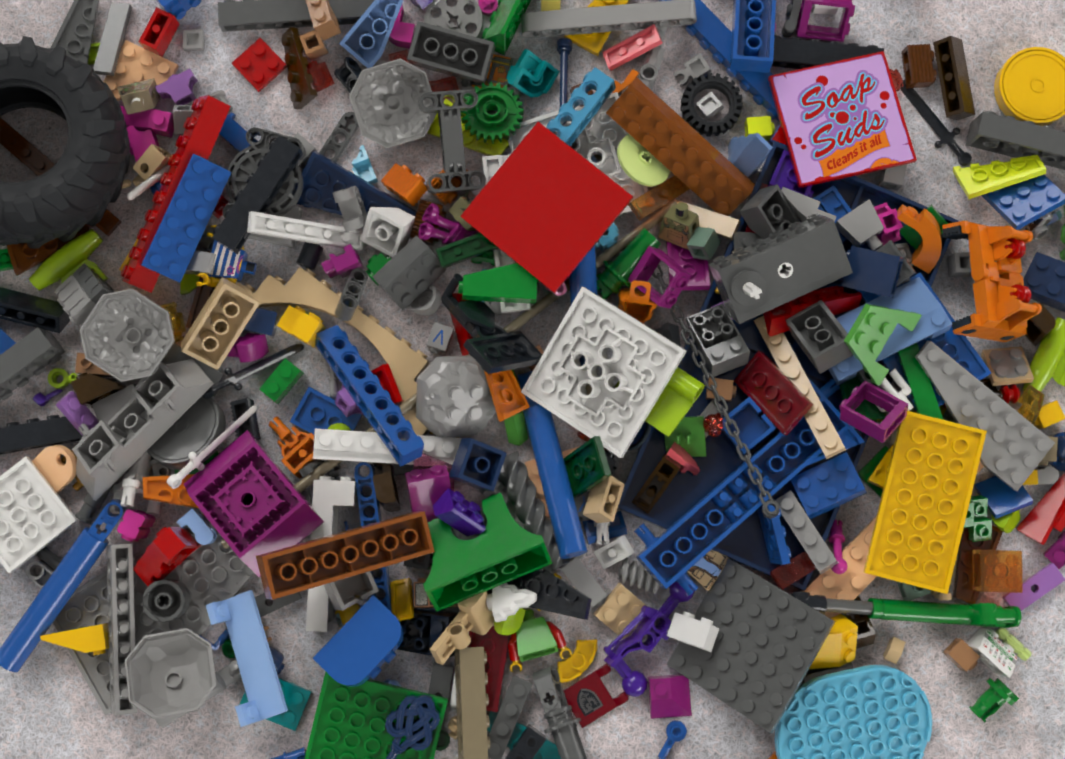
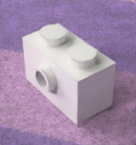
M685 611L683 615L675 612L667 636L682 643L712 652L719 628L713 626V621L703 617L701 621L694 619L695 615Z

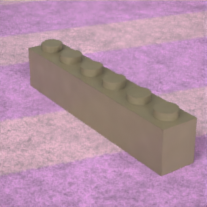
M484 647L455 649L458 759H490L488 758L490 738L487 736L490 720L489 716L486 715L489 697L485 692L488 675L484 664L487 662V653L484 651Z

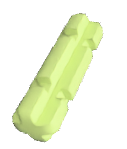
M998 628L995 631L999 635L998 638L1003 640V643L1009 644L1014 649V653H1018L1017 656L1022 660L1026 661L1032 655L1012 634H1009L1006 628Z

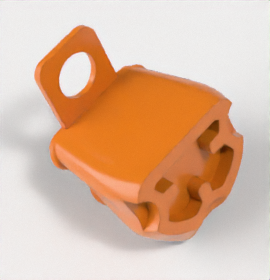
M633 280L630 288H622L618 294V308L641 323L650 320L654 309L657 307L656 303L650 299L651 283ZM637 286H644L646 288V293L644 294L642 291L635 288Z

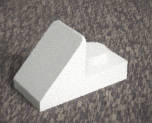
M625 535L617 537L609 544L594 551L603 569L635 553Z

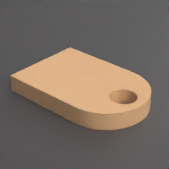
M49 446L32 460L57 494L76 476L77 460L73 452L66 446ZM62 454L66 457V464L61 461Z

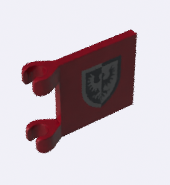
M607 663L563 690L568 705L572 707L573 714L576 718H581L579 723L582 728L629 700V696L625 692L612 698L600 679L611 672V667Z

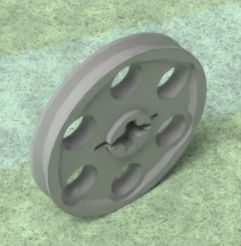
M434 0L428 5L424 23L479 38L483 28V17L481 9L475 0H457V4L454 7L448 6L446 4L447 0ZM468 5L475 8V12L471 15L464 12L465 7ZM432 10H441V16L433 18L431 16ZM450 16L453 19H457L458 27L454 23L450 24ZM470 24L477 27L476 32L473 34L466 31V27Z

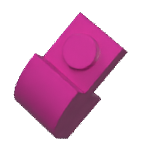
M402 3L389 36V41L395 46L410 49L416 28L415 24L402 22L404 14Z

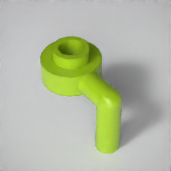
M55 368L48 374V383L56 389H63L71 384L72 381L77 380L76 377L78 375L75 373L69 375L64 369ZM63 376V381L58 383L57 378Z

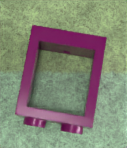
M802 0L796 25L797 37L844 42L845 35H848L850 31L849 19L853 17L855 12V5L852 4V0ZM812 4L843 7L839 27L808 25Z
M648 246L628 280L630 282L633 280L648 282L662 260L676 272V275L663 295L651 286L650 299L658 306L670 309L676 303L677 297L683 288L688 284L691 274L661 249ZM637 286L644 294L646 293L644 286Z
M864 381L860 386H856L848 399L842 401L839 407L841 410L840 420L884 443L906 418L908 403ZM864 399L890 412L880 424L854 411Z

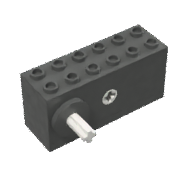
M818 213L812 214L807 217L806 221L792 223L788 226V229L782 232L781 230L769 234L770 237L764 240L757 239L751 242V246L746 248L740 247L733 250L731 255L715 258L713 263L709 264V268L730 317L741 324L853 273L833 219Z

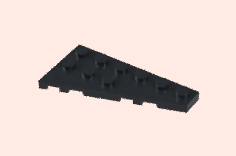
M544 568L507 582L508 585H515L518 589H527L537 594V601L529 606L531 608L588 620L592 599ZM492 589L487 591L488 594L492 593Z

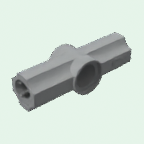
M657 46L646 53L638 77L651 90L656 81L665 49L661 48V46ZM648 72L651 73L653 77L646 78L643 74Z

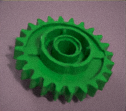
M490 81L489 86H486L484 83H482V88L475 86V92L478 95L477 104L469 111H460L462 116L461 122L465 124V130H470V136L476 134L477 141L482 137L484 138V143L488 139L491 140L492 144H494L495 139L502 143V137L509 140V133L515 135V128L520 129L519 122H523V116L521 115H524V109H522V102L519 101V95L513 96L514 89L507 91L508 85L501 88L500 82L493 86L492 81ZM464 96L465 104L472 105V98ZM489 111H495L496 114L491 115V114H488L487 112H489Z

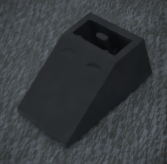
M414 609V618L399 621L403 628V640L397 650L433 656L430 648L458 613L445 610L436 612V610Z

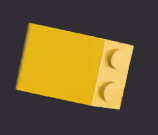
M842 614L831 617L836 622L809 669L840 667L855 660L858 626Z

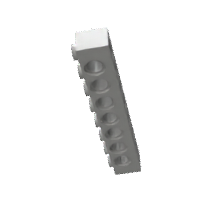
M132 544L106 546L111 714L115 716L137 713V707L129 702L125 659L135 648Z

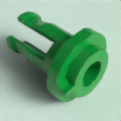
M989 678L986 682L990 687L977 699L973 706L969 707L984 723L1003 704L1008 702L1012 706L1019 699L999 678L995 681Z

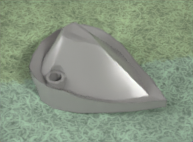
M430 285L406 309L420 315H433L438 311L442 302L440 290Z

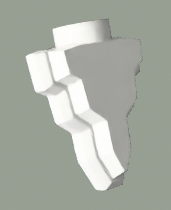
M504 583L492 589V593L487 595L486 603L489 611L493 612L495 622L507 620L508 616L515 615L520 608H526L537 601V594L530 590L518 589L515 585Z

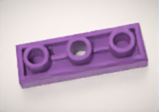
M1050 563L1002 598L1008 606H1018L1022 611L1065 581V578L1055 564ZM1032 585L1035 586V590L1033 592L1031 591Z

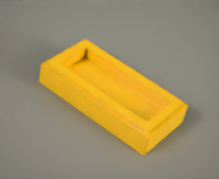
M404 578L391 581L392 613L399 621L414 618L412 580Z

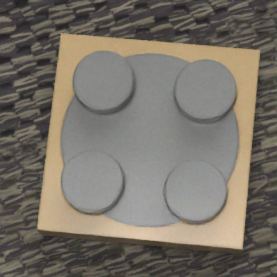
M1022 346L982 350L983 361L991 371L989 378L992 386L1033 382L1034 377Z

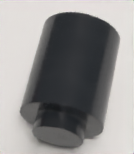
M304 242L296 263L315 271L324 248L319 244Z

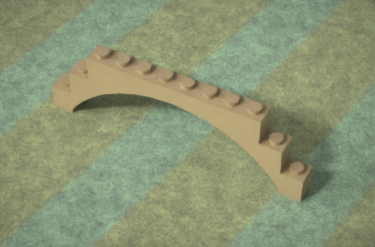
M301 267L297 269L285 286L286 282L277 275L272 277L270 274L257 290L248 283L242 285L240 282H237L236 284L260 302L257 308L297 305L321 311L336 317L335 309L342 294L340 291L337 293L331 290L332 286L323 279L321 282L314 278L316 276L314 272L308 268L303 270ZM358 305L351 320L344 322L365 336L380 352L386 363L389 364L403 400L402 404L417 393L416 380L428 366L429 362L426 360L428 356L420 350H417V352L410 348L411 344L404 338L401 340L397 339L394 336L396 333L387 326L382 328L378 325L380 322L371 314L367 317L362 313L364 309ZM416 406L403 415L405 420L411 423L416 435L425 436L429 431L416 418Z

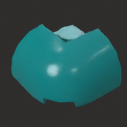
M524 49L516 65L510 66L507 81L524 95L531 98L539 97L550 90L560 71L547 61L541 60L530 50Z

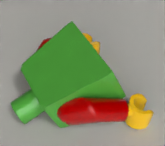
M532 609L525 611L524 622H522L519 630L511 634L508 643L509 657L512 661L510 671L512 673L514 665H519L521 672L522 662L556 652L564 660L562 653L565 650L568 651L570 656L572 655L571 650L566 646L562 631L551 621H545L544 617L535 618Z

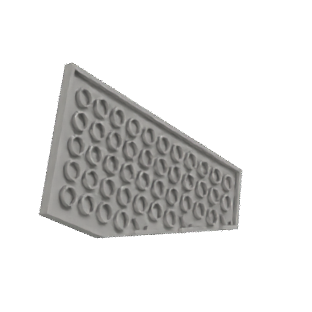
M202 513V515L204 516V518H205V519L210 523V525L215 529V527L211 524V522L207 519V517ZM187 527L186 529L195 538V534L191 531L189 527ZM216 529L217 538L214 543L210 545L200 544L201 546L164 578L182 582L187 587L191 596L188 610L176 620L159 622L148 617L143 608V595L148 586L133 570L135 647L145 635L188 628L197 635H202L211 625L206 605L234 597L253 576L254 572L236 555L230 546L227 549L224 548L220 542L223 537ZM147 547L133 555V568L136 562L143 556ZM107 571L76 589L53 622L58 632L108 623ZM167 596V597H165V598H166V601L164 602L165 604H169V602H168L169 597ZM68 648L105 715L111 713L109 648L106 649V653L94 656L93 652L84 653Z

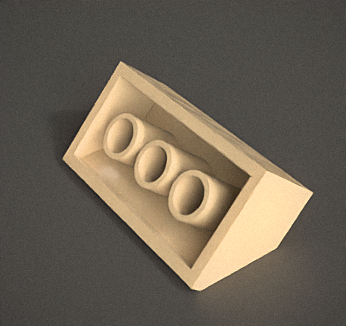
M222 277L180 344L181 351L218 370L260 302L240 286Z

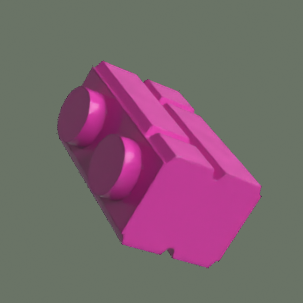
M129 509L126 510L122 518L123 521L120 522L117 531L122 534L121 538L133 542V540L139 542V539L148 537L150 533L149 528L153 526L156 518L142 510Z

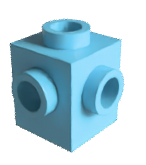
M614 223L607 229L608 235H602L595 244V247H599L601 251L606 248L609 249L617 243L619 230Z

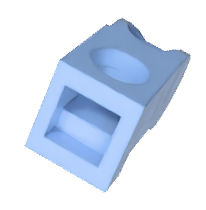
M192 508L177 521L181 528L189 527L199 544L210 545L217 538L215 529L197 508Z

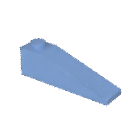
M374 0L339 44L367 68L373 67L383 55L403 0Z
M759 133L749 134L747 137H744V135L739 138L733 137L728 144V160L745 176L750 178L759 170L773 147Z

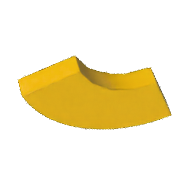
M597 639L577 640L576 648L572 655L565 660L557 662L561 683L579 677L590 666L596 654Z

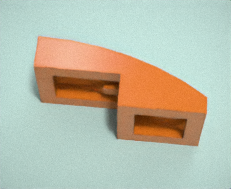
M632 69L622 84L615 80L616 88L612 93L618 92V96H620L634 79L638 78L639 73Z

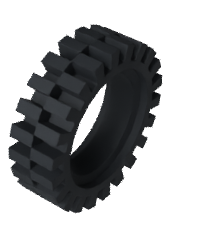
M708 73L707 76L702 74L698 79L694 78L691 84L689 83L684 90L680 106L682 118L692 128L699 131L700 135L704 133L707 134L706 136L711 137L712 134H715V136H719L720 133L724 134L733 128L741 115L743 107L741 102L743 99L742 94L739 95V87L735 88V82L733 80L729 82V77L727 76L721 78L719 73H716V76H712V73ZM705 89H715L722 92L729 102L728 114L718 121H707L699 117L693 104L694 98L699 92Z

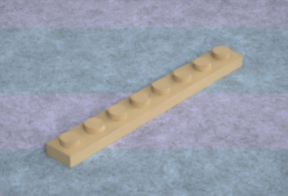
M764 316L754 320L778 368L813 403V406L804 417L826 459L845 451L844 444L785 334L780 333L770 337L767 333Z

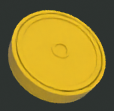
M1030 47L1012 55L999 69L994 83L995 99L1003 114L1015 117L1019 121H1032L1035 125L1039 126L1050 125L1065 115V57L1054 50L1044 47Z

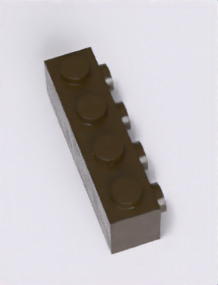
M948 36L933 42L946 118L961 120L975 115L962 39Z

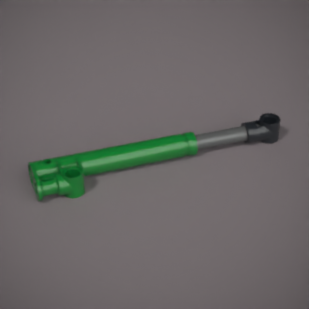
M791 592L792 596L822 614H825V612L867 615L870 619L998 628L1018 627L1022 618L1021 610L1018 606L1002 607L994 603L965 605L869 598L868 601L830 599L824 595L812 596L808 592Z

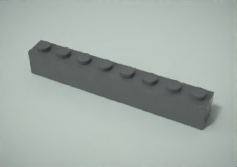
M224 0V2H218V25L222 32L313 26L306 0ZM328 0L339 25L355 24L374 1Z

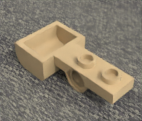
M487 591L457 603L460 612L430 648L436 663L443 665L455 649L461 650L466 648L471 642L468 634L469 631L485 635L493 626V612L489 611L486 603Z

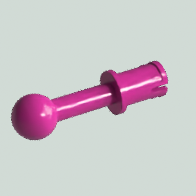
M835 519L830 530L829 542L833 544L834 557L838 564L831 569L836 574H843L848 567L842 555V543L845 542V536L843 535L842 521L838 520L837 525V520Z

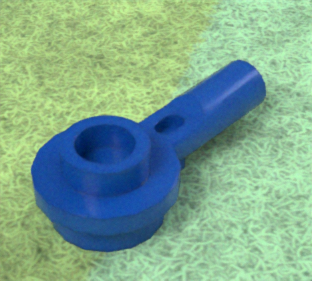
M675 720L667 725L666 734L668 738L658 754L659 758L666 759L673 744L685 738L687 730L681 721Z

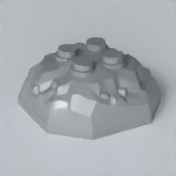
M401 58L362 70L349 95L361 134L385 148L425 137L437 114L423 113L418 106L421 96L424 93L432 92L426 72ZM423 99V104L426 107H433L431 99Z
M135 289L103 294L79 329L85 359L121 382L152 376L175 342L169 312Z
M472 356L436 357L417 377L416 418L435 436L455 438L476 435L487 427L488 421L493 418L495 406L484 370Z

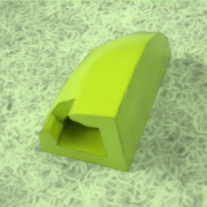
M1019 510L997 519L992 515L994 524L1005 533L1012 532L1021 519Z
M520 608L515 615L508 616L505 621L495 622L494 620L495 631L501 635L514 634L520 629L526 610Z

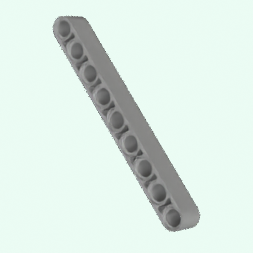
M671 0L528 12L521 15L522 36L525 38L637 30L646 29L653 24L657 28L692 25L697 21L696 4L694 0Z

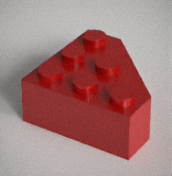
M162 528L156 534L157 538L146 548L143 556L136 562L133 570L147 586L153 582L163 580L201 546L186 528Z

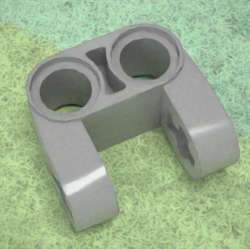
M357 186L333 192L335 203H338L344 219L342 223L345 232L363 227L367 219V213Z

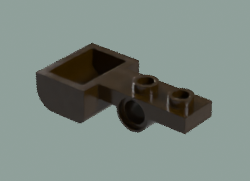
M1039 303L1042 307L1040 314L1027 320L1028 327L1026 328L1027 334L1025 336L1034 346L1038 345L1056 324L1053 315L1041 303Z
M372 463L376 469L383 470V473L373 476L376 498L383 509L388 512L401 510L392 464Z

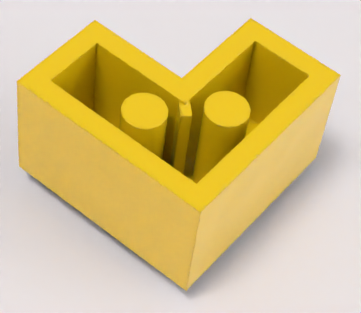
M289 305L276 326L314 348L316 334L326 329L322 324L324 321L312 312L306 314L307 311L297 305L295 308Z

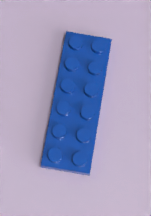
M194 153L192 154L142 261V266L179 283L181 282L231 175L230 171Z

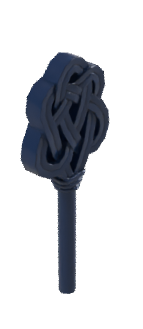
M425 694L420 696L408 695L401 701L399 708L391 711L387 716L385 727L387 732L395 738L392 741L391 751L386 759H396L409 746L415 750H424L429 747L433 739L432 731L438 726L441 718L440 712L436 709L435 701L431 696ZM419 715L420 718L413 722L414 716ZM407 716L406 726L403 727L404 717ZM397 718L396 727H395L394 724H393V720ZM423 726L422 729H420V730L417 731L416 733H413L414 731L418 730L419 728H421V727ZM406 736V739L401 742L402 737Z

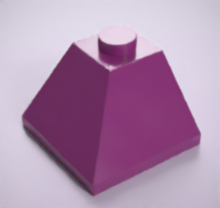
M682 674L647 677L651 719L692 716L688 678Z

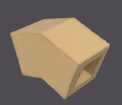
M896 637L889 639L883 653L884 659L897 664L906 642Z

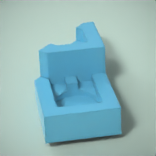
M361 145L359 148L360 152L356 159L352 161L353 173L370 184L377 183L378 180L365 147Z

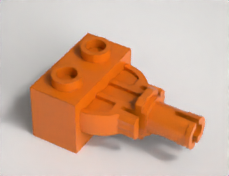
M275 417L273 420L278 424V427L272 421L269 422L268 426L286 444L284 445L280 440L277 441L283 455L281 461L296 477L301 479L302 475L299 470L316 460L313 459L314 434L300 432L296 427H292L291 429L296 433L295 435L279 417Z

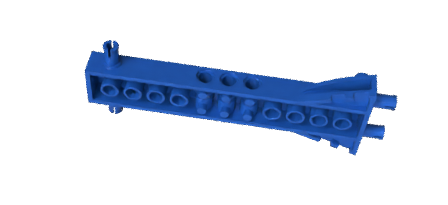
M810 379L809 381L845 449L847 450L864 443L865 441L855 431V427L840 420V412L828 400L834 392L840 389L839 385L837 386L836 384L830 389L836 383L833 379H830L823 387L818 389ZM803 416L788 435H783L778 429L776 435L751 456L750 461L761 473L764 490L773 496L804 467L826 457ZM746 461L659 537H655L644 523L634 531L646 545L645 549L636 558L662 589H667L674 582H678L688 596L694 590L696 591L699 587L687 575V570L762 505L759 498L761 492L758 486L752 483L748 475L749 467ZM756 471L754 473L751 472L756 482V479H759ZM767 494L766 497H763L765 502L769 499Z

